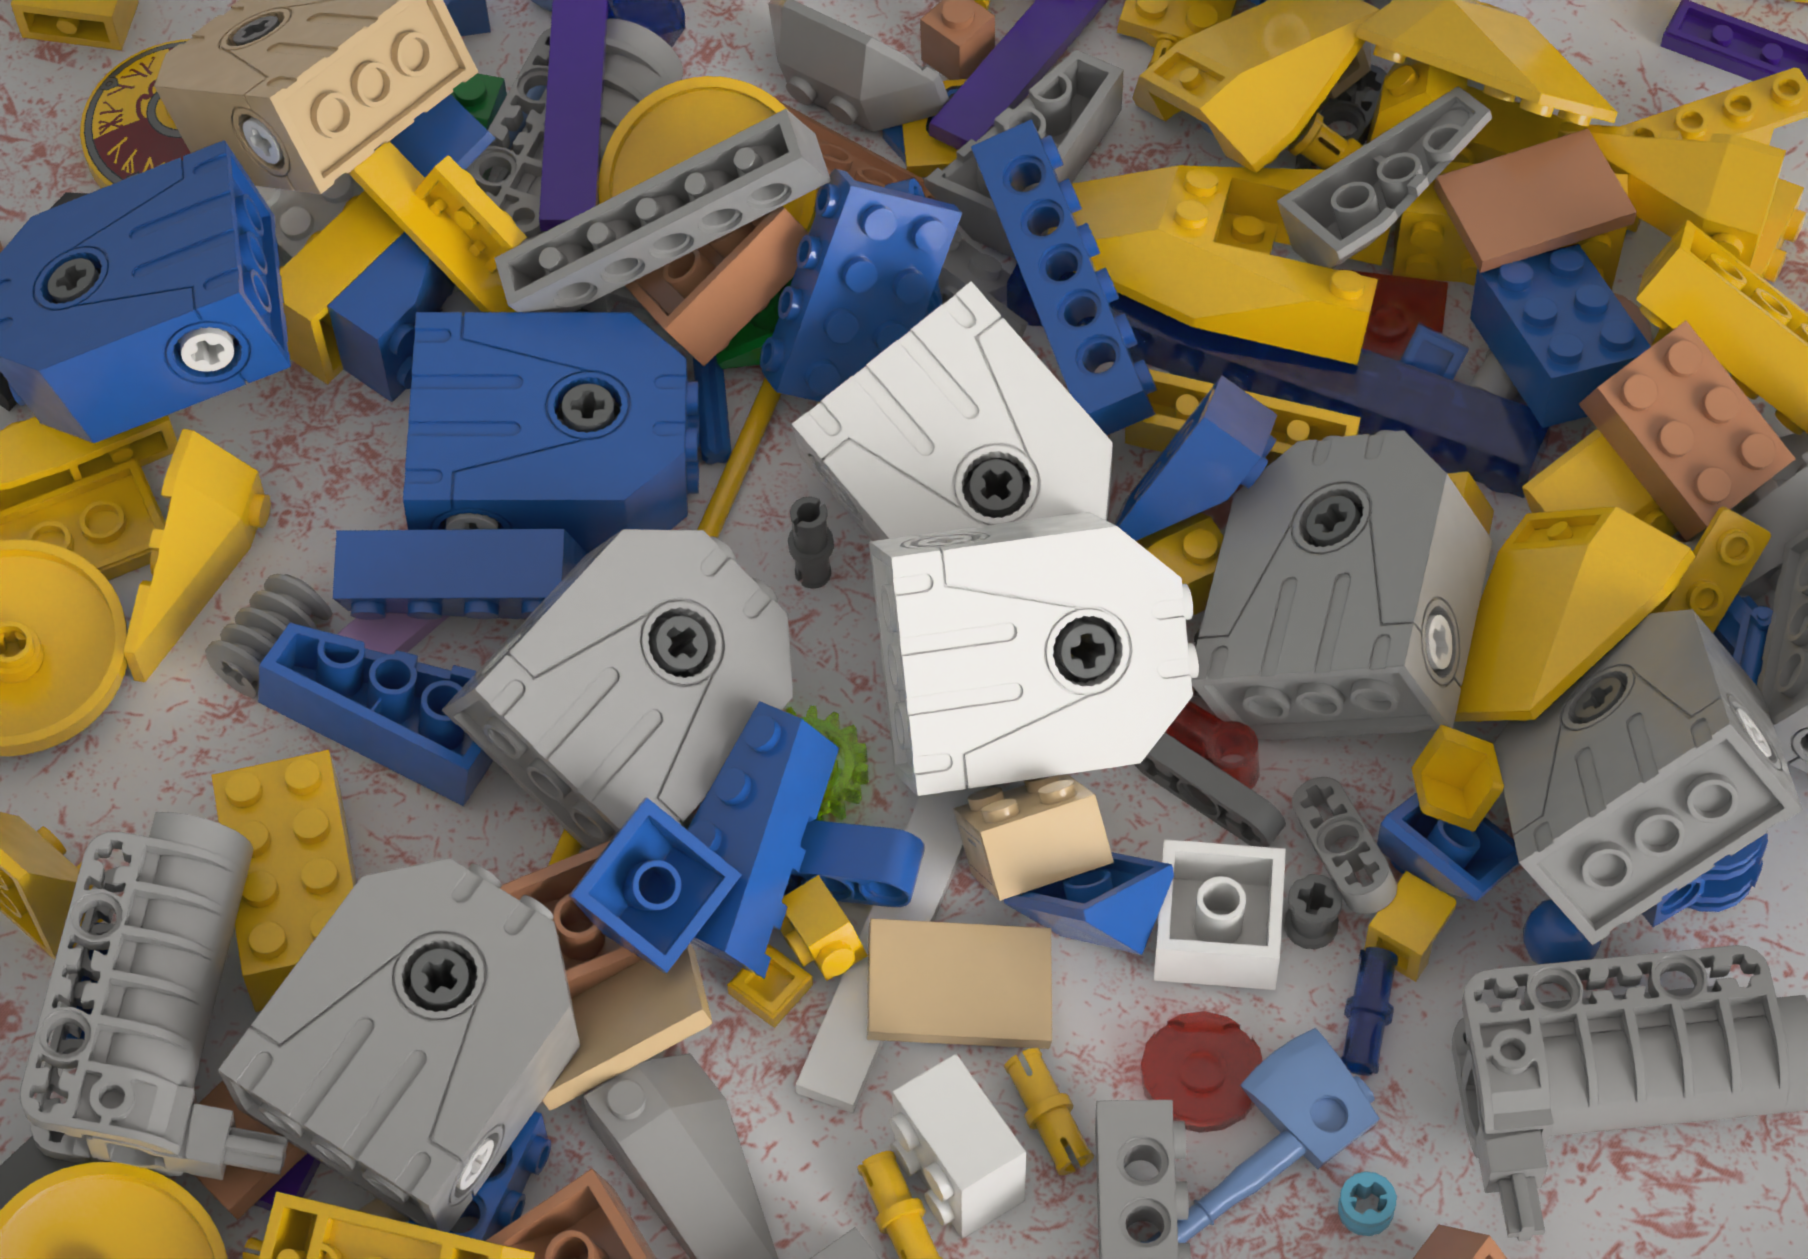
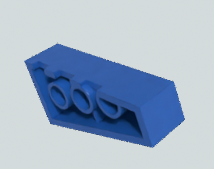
M761 701L758 702L687 830L742 874L690 943L765 979L771 960L765 954L772 930L781 929L788 908L782 903L791 871H800L806 853L801 844L807 822L817 818L839 747L802 718Z

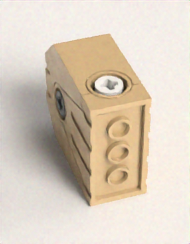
M239 0L231 6L232 9L227 13L218 15L193 33L192 38L186 43L178 44L165 54L154 87L191 153L225 140L255 186L322 194L335 184V179L342 174H348L375 153L374 149L382 143H388L414 123V118L422 112H428L454 92L453 88L458 84L467 82L476 75L478 70L443 0Z

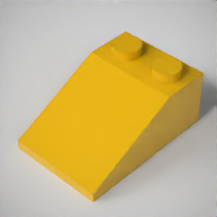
M0 812V911L55 960L82 862L77 866L71 863L64 856L67 851L63 844L46 827L42 826L35 831L20 816ZM85 913L80 921V926H82V921H84ZM98 919L97 923H101L104 920Z

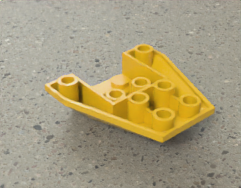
M1268 0L1177 42L1139 75L1132 99L1136 106L1165 122L1174 114L1183 110L1208 124L1225 156L1257 173L1265 165L1273 162L1279 153L1298 137L1365 44V40L1355 37L1358 26L1380 9L1362 0Z
M1393 0L1359 25L1355 35L1357 38L1376 45L1373 51L1375 56L1400 64H1404L1406 57L1462 76L1484 84L1482 93L1513 103L1516 96L1520 97L1519 108L1538 115L1551 117L1554 108L1559 109L1557 117L1589 127L1592 118L1614 123L1618 113L1526 17L1477 0Z
M1617 506L1527 513L1498 551L1482 594L1462 686H1460L1461 692L1454 722L1535 720L1678 587L1681 577L1696 557L1691 548Z

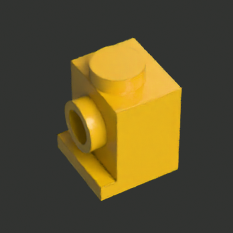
M819 875L783 896L782 903L788 908L780 932L803 967L814 961L825 980L828 981L835 976L845 973L851 966L868 956L851 922Z

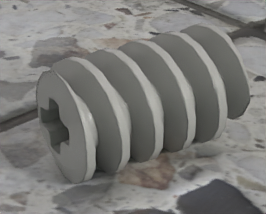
M288 574L270 575L264 583L265 590L256 591L249 600L250 607L241 608L235 616L236 624L226 625L220 633L221 640L212 641L205 650L206 658L216 674L232 688L253 699L257 694L251 683L253 681L259 683V665L288 624L294 623L318 630L316 624L309 616L312 614L321 620L328 621L333 614L327 603L311 586L301 579Z

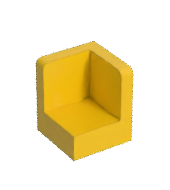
M1442 724L1411 767L1420 810L1428 816L1472 832L1479 826L1504 789L1493 743Z
M1405 871L1397 883V893L1393 901L1387 907L1378 911L1370 922L1364 952L1416 982L1428 965L1434 940L1455 910V898Z

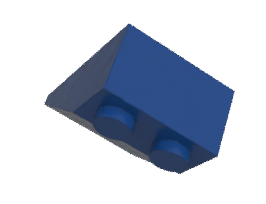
M405 232L328 305L343 370L390 402H393L406 389H411L416 312H440L441 306L447 297L453 293L455 284Z
M1221 375L1127 496L1114 525L1137 541L1227 501L1240 484L1249 489L1265 469L1268 463L1265 457L1276 442V438L1270 435L1277 414Z

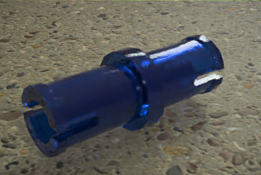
M1367 947L1366 950H1360V962L1354 995L1346 1000L1344 1015L1349 1019L1343 1055L1340 1059L1352 1074L1371 1076L1372 1073H1378L1384 1028L1392 1023L1394 1007L1389 1003L1395 967L1398 964L1399 957L1392 951L1383 948Z

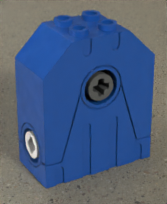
M225 140L183 156V160L181 157L31 216L0 253V372L7 379L10 391L16 402L20 406L27 405L41 424L96 443L244 386L246 381L251 383L291 367L287 345L286 317L283 308L282 280L279 271L278 243L275 234V215Z
M416 312L403 504L408 530L565 529L583 550L589 553L623 529H673L688 516V494H699V460H697L698 447H700L698 381L687 380L686 358L631 312H465V316H462V312Z

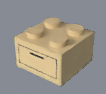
M1064 774L1024 780L1025 785L1005 792L1000 787L983 789L968 796V804L953 808L971 874L999 901L1114 863L1096 795L1070 775Z

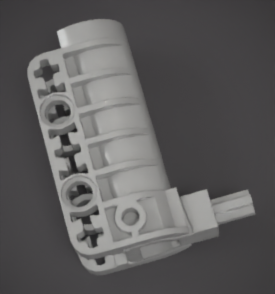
M607 19L600 167L607 144L627 113L652 92L683 78L681 61L666 41L643 26L620 19ZM551 28L544 31L536 41L488 129L496 139L466 169L487 196L501 210L507 212L513 218L516 226L527 236L521 244L546 232L540 231L539 210L547 89L545 88L539 101L528 98L526 94L529 89L535 86H547ZM524 112L528 114L526 125L514 140L511 151L508 149L510 145L509 131H517L524 120ZM495 166L503 167L495 183L488 182L482 178L485 170ZM625 286L581 307L592 312H611L615 302L619 301L646 310Z
M155 812L149 837L108 831L96 836L88 844L83 856L20 1088V1103L26 1118L31 1122L30 1130L36 1147L44 1155L80 1164L92 1162L123 1163L147 1168L165 1177L181 1176L185 1172L191 1175L223 1180L226 1165L281 1174L286 1159L288 1137L236 1128L233 1110L198 1104L194 1089L253 854L252 844L239 832L212 820L193 815ZM113 849L122 850L124 861L130 863L129 866H118L105 872L103 863L97 861L98 858H109ZM124 891V894L121 897L115 894L116 892ZM85 913L84 921L81 928L80 921ZM113 913L116 914L115 924L111 923ZM102 919L107 923L97 924V921ZM74 943H77L76 948H73ZM109 949L107 955H103L100 952L96 951ZM90 950H94L92 960L89 959ZM83 976H87L98 983H91V981L81 982ZM60 1001L61 1006L57 1008V1004ZM81 1006L83 1009L93 1008L91 1014H87L76 1009V1007ZM54 1030L53 1035H52V1039H51V1043H50V1047H49V1045H48L49 1037H50L52 1031ZM82 1030L85 1032V1040H83V1039H67V1040H66V1036H67V1034H69V1033L72 1034V1035H74V1036L77 1037V1038H80L81 1033H82ZM42 1061H45L44 1067L40 1068ZM58 1068L62 1069L61 1076L58 1075ZM77 1068L74 1075L63 1070ZM56 1092L60 1096L67 1098L66 1103H61L60 1098L50 1099L51 1093ZM50 1131L65 1133L61 1142H52Z
M1732 945L1488 969L1476 973L1469 979L1462 998L1464 1017L1458 1021L1452 1037L1453 1060L1466 1129L1473 1153L1476 1158H1479L1485 1193H1500L1508 1238L1517 1237L1518 1241L1531 1240L1533 1235H1543L1545 1233L1537 1188L1542 1187L1548 1168L1545 1150L1550 1136L1808 1111V1001L1805 995L1776 998L1770 968L1766 959L1757 950L1748 946ZM1733 964L1740 965L1744 974H1754L1746 988L1739 987L1737 980L1731 977L1716 979L1714 986H1707V972L1705 968H1711L1709 978L1727 976ZM1680 971L1691 978L1694 987L1665 990L1660 983V976L1665 972ZM1649 974L1648 992H1645V986L1626 989L1623 995H1613L1610 990L1592 991L1590 998H1583L1581 980H1587L1586 990L1604 988L1607 978L1617 977L1619 985L1626 987L1639 985L1642 975ZM1557 983L1568 991L1570 1000L1541 1003L1536 996V989L1542 984ZM1525 986V1004L1520 1005L1521 998L1504 1000L1501 1003V1007L1489 1008L1487 1003H1476V1001L1481 999L1484 989H1493L1496 998L1504 999L1516 997L1518 987Z

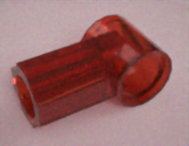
M1189 701L1165 733L1252 789L1260 777L1259 744L1255 731L1248 725L1238 721L1224 722ZM1230 754L1244 757L1238 762L1221 760Z

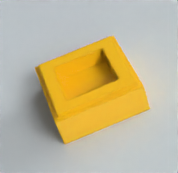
M768 944L765 954L771 960L765 979L742 968L727 984L729 995L775 1028L813 986V976Z

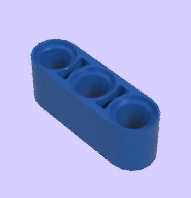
M817 820L807 822L801 841L802 848L806 850L800 871H791L784 896L819 875L834 899L838 902L884 907H903L911 902L925 851V844L920 838L912 833L894 828Z

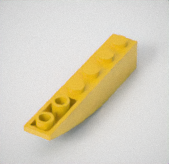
M166 415L96 443L41 424L36 416L25 421L9 424L0 431V510L71 482H76L84 477L136 457L142 467L173 454L177 445V439L169 416Z

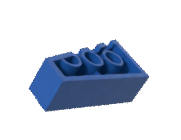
M565 529L336 530L332 599L346 610L351 611L352 617L365 620L384 619L386 613L407 614L408 617L424 620L440 619L442 616H460L473 619L502 618L526 620L587 553Z
M294 623L288 624L259 665L258 703L463 807L494 761L458 724L456 725L442 711L449 701L475 675L476 670L453 665L452 670L418 662V655L396 650L395 654H386L366 649L363 641Z

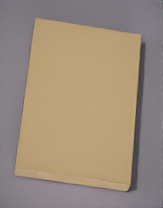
M871 918L868 926L867 1040L1049 1049L1052 1043L1051 928Z
M691 944L687 946L667 973L660 971L645 960H641L571 999L580 1047L542 1101L549 1111L556 1109L713 1024L696 953Z

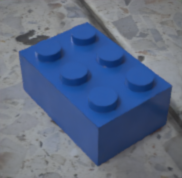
M1579 244L1501 265L1498 268L1480 273L1477 269L1470 319L1542 428L1588 417L1579 406V403L1602 383L1651 347Z

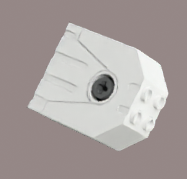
M972 281L915 325L907 334L896 340L866 364L863 369L822 399L814 408L792 423L800 457L872 541L914 535L919 537L921 534L1090 512L1108 521L1112 484L1113 442L1008 322L1001 318L1000 313Z
M1090 512L921 534L919 537L914 535L869 541L894 774L917 796L966 789L965 786L969 789L1139 764L1193 696L1191 679L1198 677L1199 664L1194 644L1187 641L1186 620L1192 619L1193 602L1188 585L1182 584V578L1119 527Z

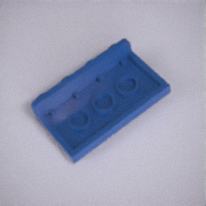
M833 169L830 174L831 182L821 186L818 190L815 200L816 215L809 235L803 236L799 243L796 255L798 266L791 285L785 287L780 296L778 304L779 318L773 335L765 340L761 349L760 366L762 373L777 393L821 402L822 399L863 369L866 364L923 320L962 216V212L956 205L856 181L847 171Z

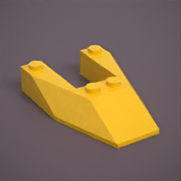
M1177 165L1072 183L1082 207L1081 210L1074 212L1073 216L1078 226L1088 223L1100 250V254L1091 257L1096 271L1106 267L1118 293L1194 328L1358 365L1378 279L1362 276L1350 270H1336L1271 255L1274 242L1291 245L1277 200L1325 170L1262 168L1259 172L1255 173L1246 167ZM1057 227L1049 228L1047 235L1054 232ZM1390 227L1368 247L1349 259L1381 266Z

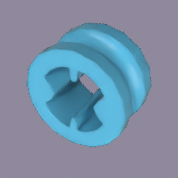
M1361 1172L1351 1176L1346 1180L1340 1192L1338 1214L1341 1222L1348 1230L1357 1235L1373 1236L1383 1232L1389 1227L1396 1209L1397 1195L1393 1185L1385 1177L1374 1172ZM1373 1194L1379 1198L1377 1210L1381 1211L1380 1213L1373 1209H1368L1361 1214L1355 1210L1357 1197L1353 1196L1357 1195L1359 1198L1366 1199Z

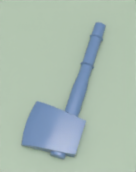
M1316 1028L1295 1037L1275 1050L1240 1085L1251 1101L1276 1127L1280 1134L1237 1166L1217 1187L1199 1201L1194 1200V1204L1189 1207L1188 1220H1177L1178 1243H1186L1209 1224L1214 1225V1220L1235 1204L1256 1193L1302 1156L1316 1169H1319L1379 1121V1116L1371 1106L1375 1097L1370 1088L1360 1077L1352 1076L1340 1057ZM1158 1231L1156 1234H1154V1235H1153L1151 1238H1149L1147 1241H1145V1242H1144V1241H1140V1242H1141V1243L1153 1242V1241H1155L1156 1239H1158V1238L1161 1236V1232Z

